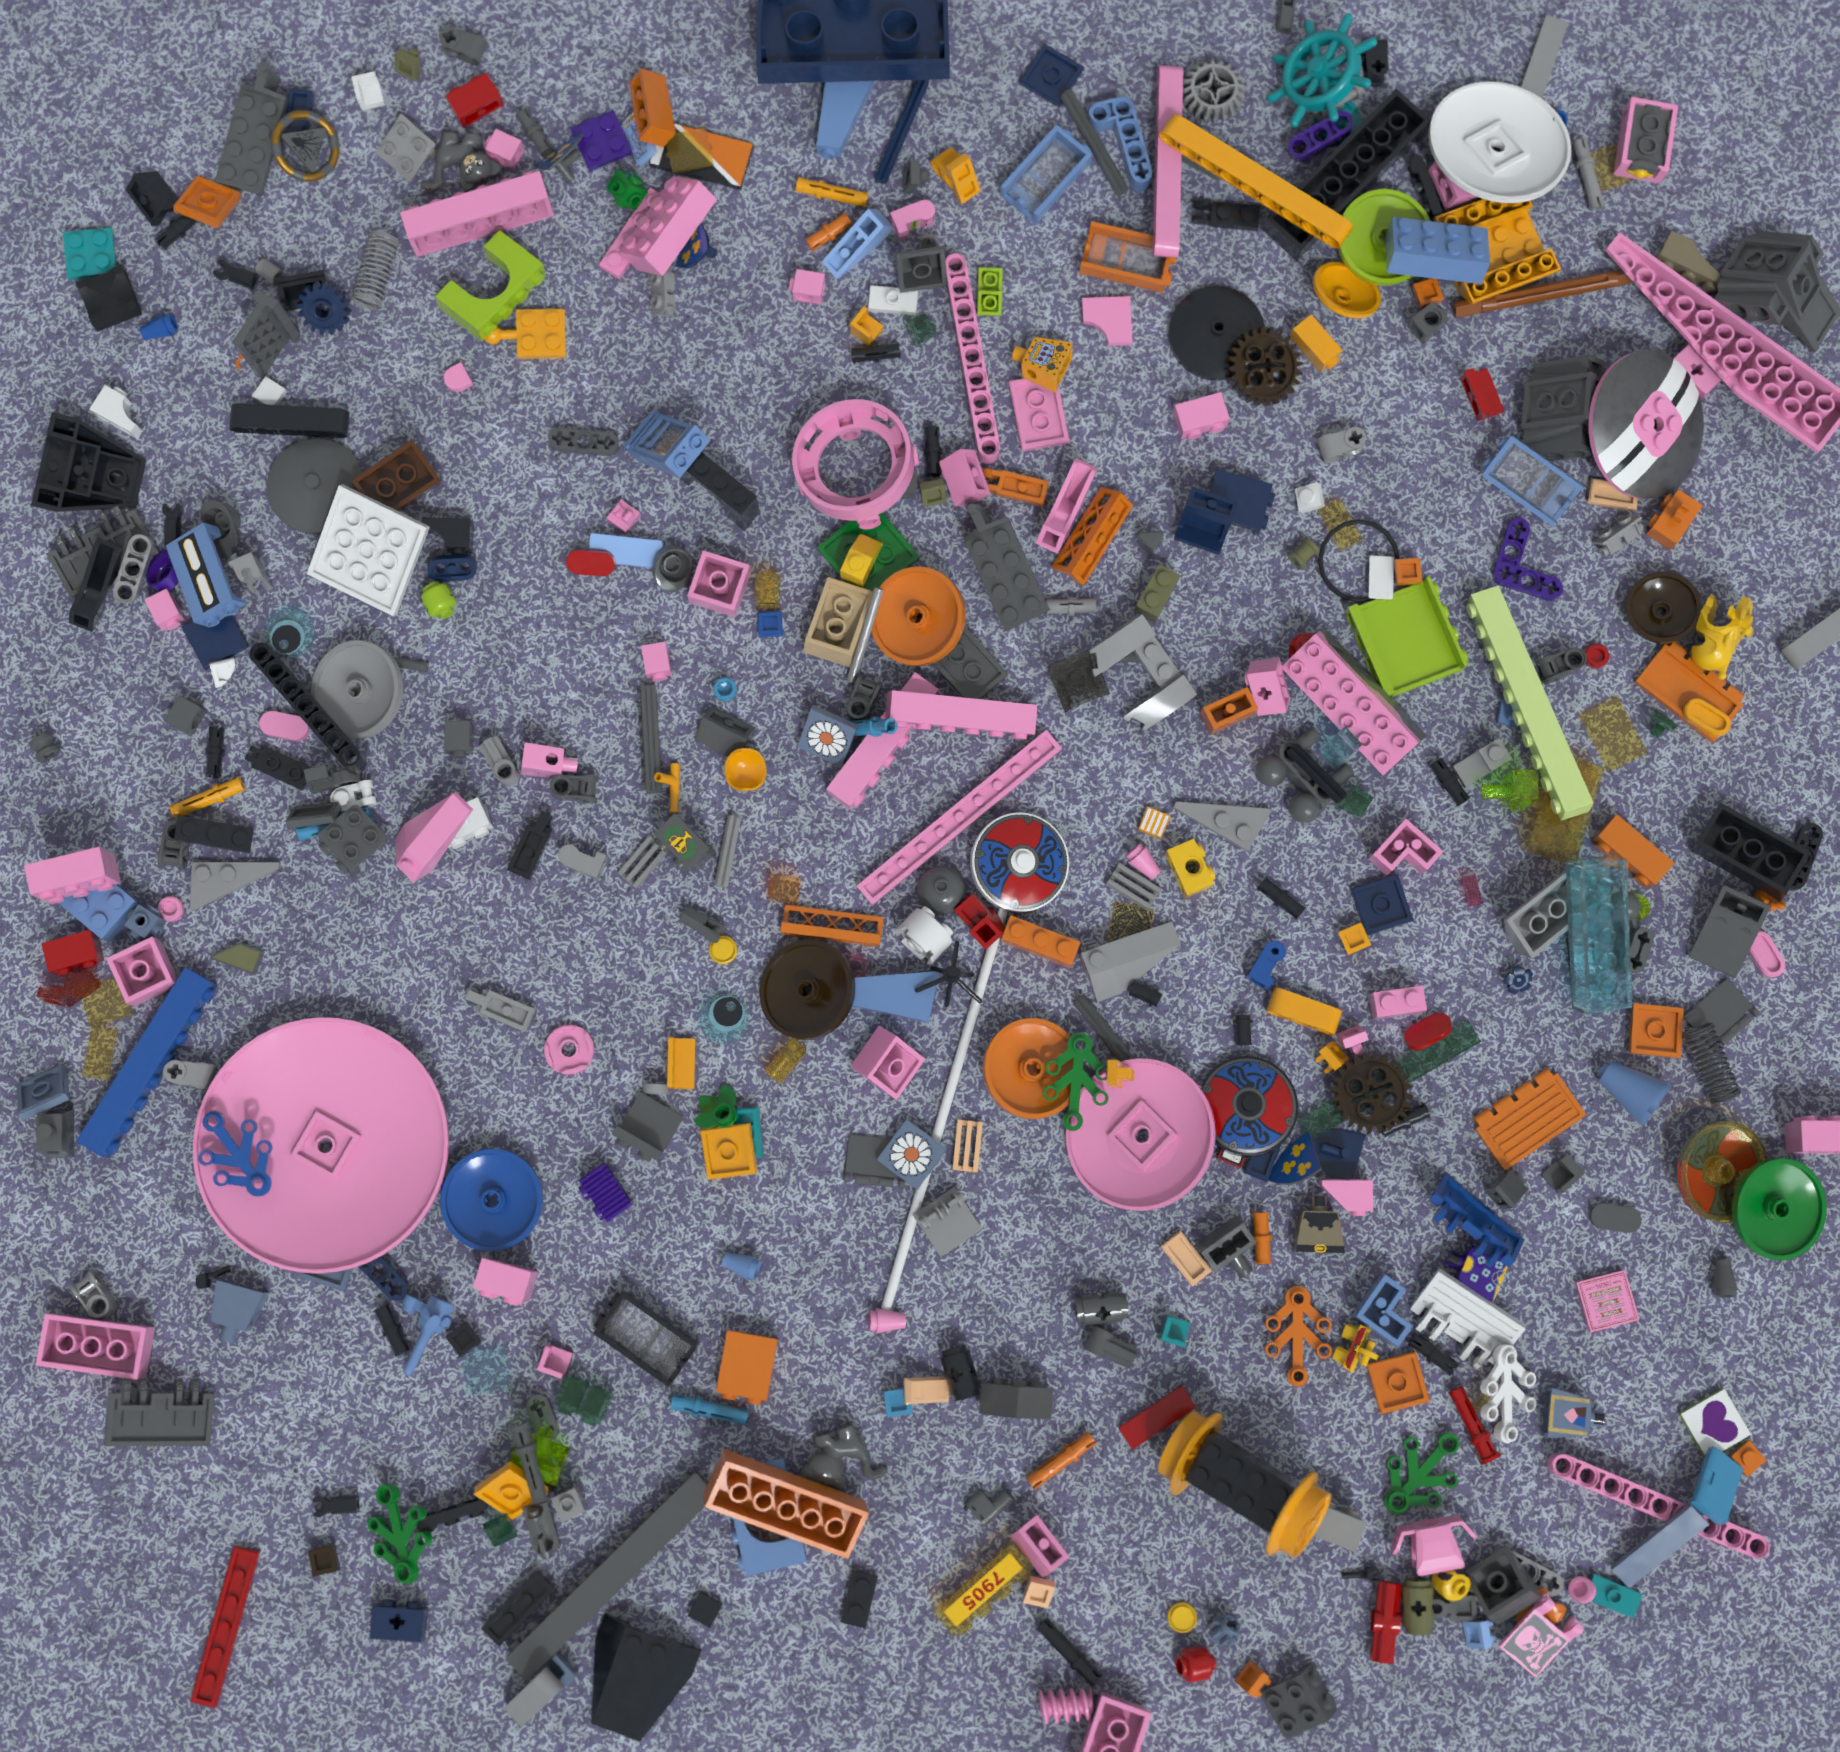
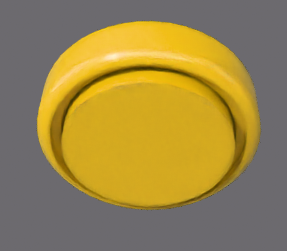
M722 935L719 936L720 940L717 943H710L709 955L718 964H728L737 955V945L732 938Z
M1177 1602L1168 1610L1167 1620L1174 1631L1186 1633L1195 1627L1197 1613L1190 1604Z

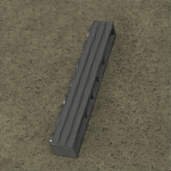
M655 684L640 685L637 695L638 699H641V705H638V712L642 715V720H639V728L642 729L643 735H640V744H643L641 759H644L642 775H645V781H642L643 790H646L647 794L662 793V783L654 780L655 774L657 772L661 773L657 688Z

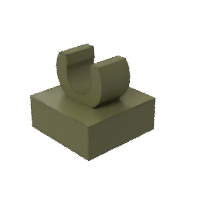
M411 48L408 52L399 49L395 53V72L416 82L420 77L421 60L417 57L421 52L414 48Z
M934 477L933 481H921L919 487L924 508L947 503L943 478Z

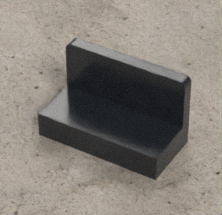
M158 171L134 173L126 188V192L151 226L160 225L166 213L174 211V204L178 200Z

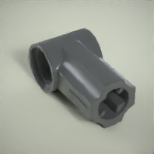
M1094 1325L1083 1349L1102 1358L1106 1357L1130 1369L1137 1355L1138 1348L1115 1338V1335Z

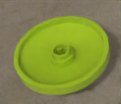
M1378 189L1362 194L1347 207L1342 215L1353 225V229L1338 249L1342 261L1355 276L1370 284L1391 286L1409 280L1413 276L1387 273L1385 236L1392 217L1430 221L1426 211L1415 199L1400 191Z

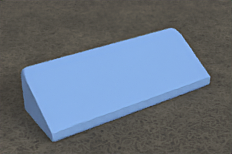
M590 533L589 549L610 552L615 557L616 564L653 568L657 553L664 547L663 541Z

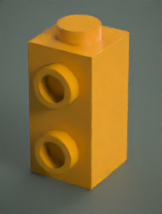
M1312 314L1293 328L1290 339L1297 344V347L1320 373L1326 368L1328 370L1333 369L1340 362L1339 357L1343 350Z

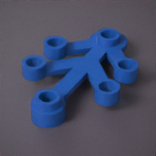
M218 1111L207 1113L203 1118L204 1128L217 1135L231 1156L216 1154L211 1150H204L198 1155L199 1163L204 1166L218 1164L239 1167L246 1175L236 1176L229 1175L224 1170L218 1171L213 1176V1181L217 1186H225L227 1184L243 1186L253 1196L267 1194L272 1186L271 1177L266 1173L273 1145L268 1140H262L257 1143L256 1151L259 1156L255 1170L249 1160L254 1133L258 1129L256 1121L248 1119L242 1122L241 1131L243 1132L241 1148H239L224 1127V1115ZM211 1117L217 1119V1125L214 1127L209 1125ZM248 1122L254 1126L251 1132L245 1129V1125ZM262 1143H266L269 1146L266 1153L260 1150ZM204 1153L211 1155L210 1162L203 1161L202 1156ZM221 1173L226 1176L224 1183H220L217 1178ZM256 1179H260L263 1183L260 1189L254 1186Z

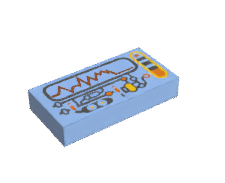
M633 112L622 124L636 163L644 165L657 153L655 145L638 139Z

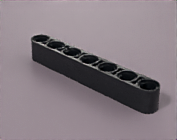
M261 642L253 645L249 652L251 660L350 774L355 775L363 772L367 766L365 756L266 643ZM268 654L264 660H260L263 655ZM282 671L280 676L275 677L277 672ZM297 688L295 693L289 695L292 689ZM312 705L310 710L304 712L306 706ZM327 722L324 728L318 729L321 723ZM342 739L339 745L333 746L336 740ZM357 756L355 762L348 764L350 758Z

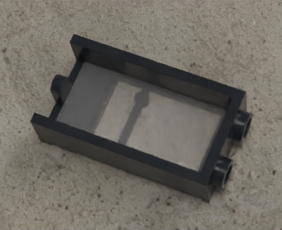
M622 1291L621 1294L617 1292L608 1304L611 1308L606 1316L602 1313L593 1326L596 1330L593 1334L667 1387L671 1386L700 1343L627 1291Z

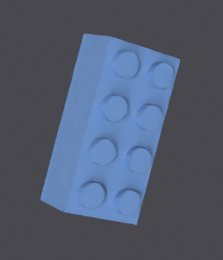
M1392 217L1385 236L1387 273L1482 284L1490 265L1488 228Z

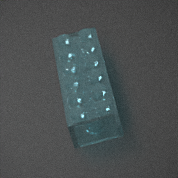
M1613 855L1565 861L1572 1009L1584 1014H1593L1632 1008L1627 861L1624 858Z

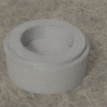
M643 1083V1092L646 1094H667L668 1087L667 1084Z

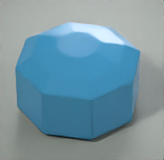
M728 677L717 679L713 686L716 699L722 702L732 701L738 693L735 681Z

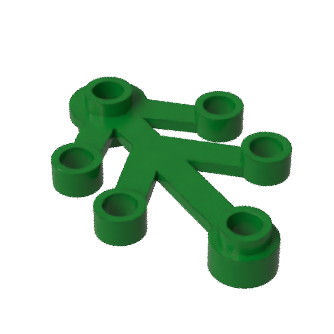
M1075 1033L1070 1036L1067 1042L1068 1049L1055 1060L1048 1061L1045 1064L1047 1074L1057 1075L1061 1070V1066L1073 1058L1072 1069L1054 1084L1046 1086L1042 1092L1046 1100L1052 1101L1058 1097V1093L1071 1083L1069 1110L1062 1117V1124L1069 1131H1076L1083 1124L1082 1115L1079 1113L1081 1084L1091 1094L1096 1105L1103 1106L1109 1099L1108 1094L1100 1090L1083 1070L1085 1059L1095 1070L1097 1079L1107 1080V1075L1102 1078L1098 1074L1099 1069L1105 1068L1107 1070V1066L1102 1065L1092 1053V1040L1085 1033ZM1078 1040L1084 1042L1085 1046L1082 1050L1076 1048ZM1050 1063L1057 1065L1056 1072L1051 1073L1048 1070ZM1049 1088L1055 1091V1095L1052 1098L1046 1096V1090ZM1099 1093L1105 1096V1100L1102 1103L1096 1100V1096ZM1071 1116H1075L1078 1120L1075 1126L1069 1124Z
M1441 1434L1437 1439V1447L1419 1468L1417 1455L1419 1441L1414 1437H1407L1403 1441V1448L1407 1453L1408 1481L1402 1487L1400 1470L1403 1466L1402 1460L1395 1456H1390L1386 1460V1467L1390 1469L1391 1490L1386 1493L1384 1504L1389 1512L1397 1515L1405 1513L1409 1506L1428 1505L1436 1508L1441 1504V1496L1434 1491H1430L1426 1495H1410L1417 1487L1445 1486L1447 1488H1454L1458 1484V1477L1452 1472H1446L1443 1475L1427 1476L1445 1454H1453L1458 1450L1459 1440L1454 1434ZM1446 1438L1451 1440L1449 1448L1443 1446V1440ZM1409 1440H1414L1415 1447L1412 1450L1407 1448ZM1393 1459H1396L1399 1463L1396 1469L1390 1467V1462ZM1449 1475H1452L1454 1478V1482L1451 1485L1446 1484L1445 1481ZM1431 1495L1437 1496V1502L1435 1504L1429 1503V1497ZM1395 1496L1401 1498V1503L1398 1506H1394L1392 1502Z
M387 1483L377 1488L376 1499L379 1504L387 1506L392 1530L386 1526V1521L381 1515L371 1517L368 1520L369 1530L373 1533H378L387 1540L375 1544L374 1554L378 1558H383L394 1567V1576L397 1581L411 1584L419 1577L417 1562L423 1549L431 1545L433 1538L431 1533L426 1530L417 1533L414 1538L415 1544L409 1554L407 1545L417 1523L425 1519L426 1509L422 1505L411 1507L408 1511L409 1517L403 1528L397 1505L400 1490L393 1483ZM391 1544L397 1548L398 1556L392 1552Z

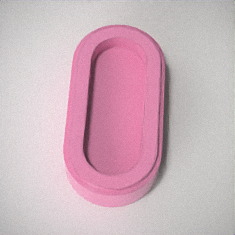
M268 711L261 716L259 721L260 729L271 737L299 742L307 738L310 732V727L300 716Z
M1759 931L1749 954L1764 976L1769 978L1777 977L1784 972L1785 961L1771 937L1766 932Z

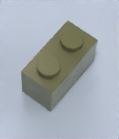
M1159 564L1136 604L1133 613L1143 614L1146 620L1155 624L1181 575Z

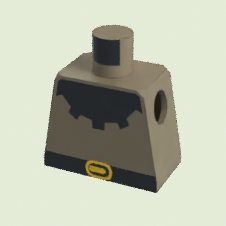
M1311 1196V1211L1299 1212L1293 1252L1345 1253L1339 1213L1327 1211V1196Z

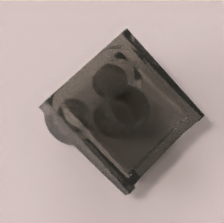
M1089 649L1077 652L1046 666L1048 678L1053 684L1064 713L1086 702L1110 694L1103 674L1100 673L1096 677L1092 675L1091 669L1098 668L1095 654L1089 653Z

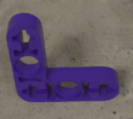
M1514 518L1507 525L1492 573L1494 582L1502 587L1546 601L1556 600L1563 592V584L1559 579L1519 566L1530 532V525L1524 518ZM1517 524L1521 525L1520 529L1524 532L1518 535L1517 540H1512L1516 532L1512 527H1515ZM1507 546L1515 547L1517 550L1515 558H1510L1505 554ZM1503 569H1506L1507 574L1510 575L1505 580L1502 579V574L1498 573ZM1516 572H1518L1519 575H1518V577H1517V579H1516V584H1515V583H1513V580L1515 579V578H1513V577L1516 575ZM1523 576H1530L1534 581L1533 587H1524L1521 583V578ZM1540 580H1542V586L1548 587L1550 584H1553V589L1557 591H1554L1551 595L1548 593L1549 589L1541 587L1539 591L1536 588Z

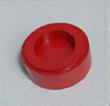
M1591 644L1584 651L1587 657L1585 664L1590 668L1599 669L1609 660V651L1602 644Z

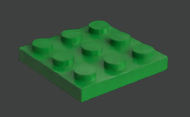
M883 513L879 514L881 521L879 526L872 529H861L857 520L849 521L817 547L818 552L840 576V569L845 558L860 534L883 543L863 587L870 591H873L874 587H880L894 573L909 568L920 560V556ZM842 579L845 583H848V584H851V585H855V584H853V583H851V582H848V581Z

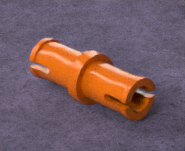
M844 212L830 223L822 224L821 229L804 240L811 251L814 252L829 240L831 242L836 239L835 236L853 225Z
M1269 1212L1252 1213L1254 1225L1253 1238L1257 1242L1255 1244V1264L1272 1263L1270 1251L1272 1235H1269Z

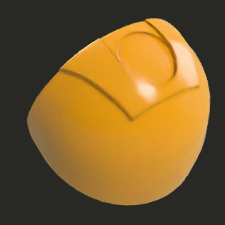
M751 748L734 750L725 761V779L729 786L738 791H751L760 788L765 781L767 773L764 758L758 751Z

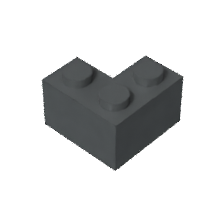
M992 1378V1383L981 1382L979 1414L1016 1419H1051L1053 1388L1043 1387V1382L1028 1381V1386H1026V1381L1011 1380L1010 1384H1007V1379Z

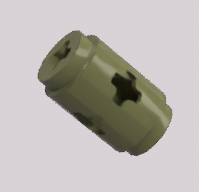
M1404 1579V1585L1402 1586V1602L1404 1604L1402 1617L1403 1627H1405L1407 1634H1432V1628H1434V1610L1432 1609L1434 1596L1433 1586H1431L1429 1579ZM1416 1601H1421V1605L1425 1606L1420 1609V1612H1415V1608L1411 1607L1416 1604Z

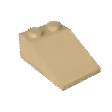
M827 577L805 639L804 653L851 667L873 591Z

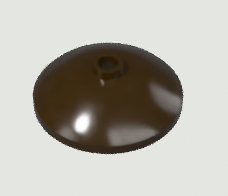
M1655 572L1642 577L1631 588L1625 604L1626 617L1632 629L1642 638L1660 644L1677 642L1688 636L1696 627L1702 610L1701 599L1694 585L1683 576L1672 572ZM1662 609L1665 612V615H1658L1657 610Z

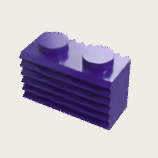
M604 1162L579 1179L581 1186L578 1187L586 1200L592 1199L596 1205L592 1209L601 1221L605 1218L607 1222H611L634 1205L608 1165Z

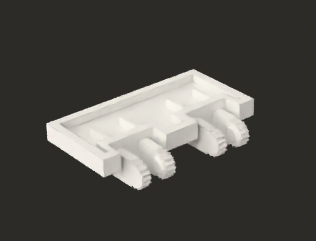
M1438 1268L1410 1306V1310L1417 1315H1420L1425 1307L1428 1308L1415 1327L1419 1332L1425 1329L1432 1317L1439 1320L1430 1331L1429 1338L1435 1341L1443 1329L1446 1334L1461 1344L1470 1336L1471 1338L1461 1350L1458 1358L1464 1361L1477 1345L1482 1350L1473 1360L1472 1367L1475 1369L1481 1367L1486 1359L1495 1365L1493 1362V1352L1496 1347L1504 1344L1513 1346L1526 1329V1324L1440 1268Z

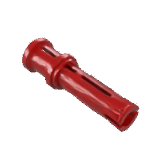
M1460 1386L1449 1391L1448 1394L1454 1402L1470 1435L1469 1443L1474 1445L1480 1457V1464H1487L1502 1456L1500 1451H1496L1490 1439V1431L1485 1430L1464 1387Z

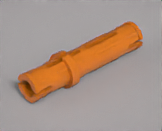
M1086 1431L1072 1443H1066L1064 1449L1025 1477L1034 1490H1036L1073 1461H1079V1457L1097 1445L1091 1434Z

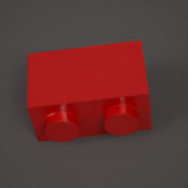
M487 73L474 76L470 82L461 87L453 88L445 95L449 107L462 128L504 106L501 95Z
M90 929L41 943L48 972L58 975V977L72 975L73 970L81 967L83 970L96 968L98 962L105 961L99 937Z

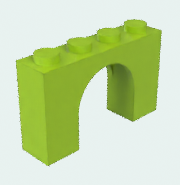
M501 230L484 245L487 259L510 277L507 288L494 298L479 299L470 295L450 280L435 296L438 308L481 342L485 339V335L491 336L502 320L510 317L513 309L527 299L529 292L535 286H539L546 275L543 263Z

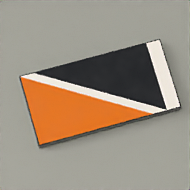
M674 123L676 127L674 137L664 147L655 145L657 153L651 157L650 167L742 190L754 149V143Z

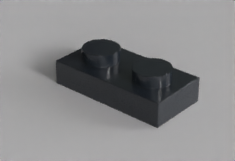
M853 1570L840 1623L866 1629L878 1576Z

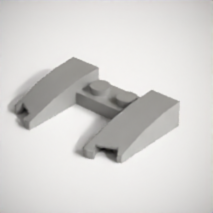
M1137 614L1088 651L1089 653H1096L1098 668L1091 669L1094 677L1132 651L1135 653L1159 689L1121 717L1127 722L1131 718L1143 723L1141 729L1146 730L1187 703L1197 693L1186 677L1179 673L1156 639V633L1143 614Z

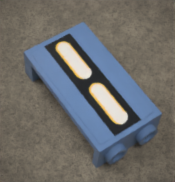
M203 522L167 544L166 548L193 622L206 627H213L219 624L220 620L226 616L236 614L247 602L245 599L233 596L213 542L221 536L219 528Z

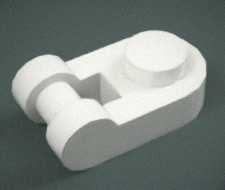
M363 780L335 789L330 796V802H339L341 806L340 812L348 810L353 805H358L361 809L377 805L376 797L372 795V780ZM362 791L363 798L357 800L355 793Z

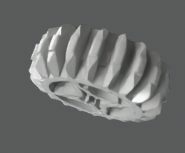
M1213 58L1209 61L1208 65L1203 60L1199 66L1194 64L1192 72L1188 71L1185 76L1186 79L1183 80L1184 106H1189L1188 114L1196 112L1195 119L1203 116L1204 123L1208 121V118H1212L1214 124L1217 123L1218 117L1223 123L1226 121L1227 116L1232 118L1235 115V111L1240 110L1241 103L1244 102L1245 98L1243 93L1246 90L1245 85H1242L1243 77H1237L1239 74L1238 69L1231 71V63L1224 66L1222 59L1218 64L1214 63ZM1209 78L1206 83H1200V86H1195L1200 80ZM1211 85H1212L1213 90H1215V93H1216L1215 98H1214V92H1211V90H1210V89H1211ZM1232 96L1227 102L1218 105L1219 100Z

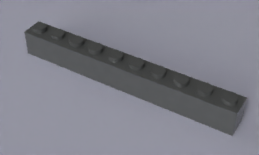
M698 1471L693 1475L688 1472L678 1482L681 1487L675 1493L669 1490L659 1500L662 1505L656 1511L651 1508L641 1518L643 1524L637 1530L632 1527L621 1537L625 1542L620 1547L616 1548L613 1545L603 1555L606 1560L599 1567L594 1564L583 1574L587 1579L580 1586L575 1582L565 1592L568 1597L561 1604L556 1601L546 1611L549 1616L542 1623L537 1619L527 1629V1632L530 1634L523 1641L518 1638L508 1648L510 1654L505 1659L526 1682L705 1507L703 1493L708 1481Z

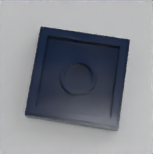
M1044 44L1021 78L1019 85L1060 108L1063 103L1061 99L1062 93L1074 87L1085 67Z
M232 615L221 619L220 623L213 627H206L193 621L182 626L188 641L205 670L210 668L209 663L228 659L249 648Z
M1398 874L1349 889L1360 922H1362L1367 935L1414 921Z

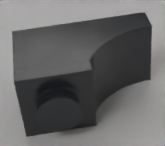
M422 517L421 522L430 526L428 534L441 538L445 542L444 547L448 553H451V555L473 554L474 524L471 519Z

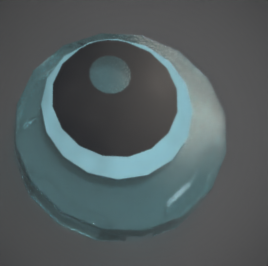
M289 608L280 610L270 618L266 626L265 635L267 643L274 652L284 657L293 658L309 651L313 640H315L316 631L315 625L308 615L300 610Z
M719 994L708 999L702 1006L699 1015L700 1027L704 1035L710 1040L719 1044H730L739 1040L746 1032L749 1025V1012L745 1004L736 996Z

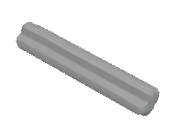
M728 815L719 857L715 885L722 888H727L729 884L741 818L736 815Z

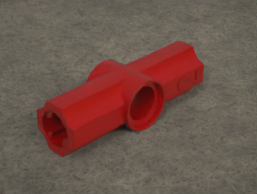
M1378 1582L1376 1604L1372 1610L1370 1629L1373 1632L1370 1652L1371 1661L1383 1664H1393L1396 1636L1399 1635L1401 1627V1614L1399 1612L1401 1598L1400 1583Z

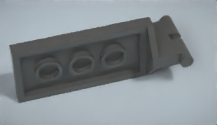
M262 61L258 64L259 71L255 85H240L215 182L221 185L263 196L274 157L271 148L272 132L277 122L285 115L289 101L286 96L277 93L281 78L266 62Z
M973 503L969 504L967 509L977 529L963 539L1004 630L1009 631L1049 612L1050 608L1009 517L992 522L986 507Z

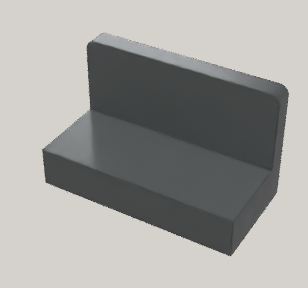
M711 706L701 720L695 740L729 756L734 750L745 747L752 737L755 727Z

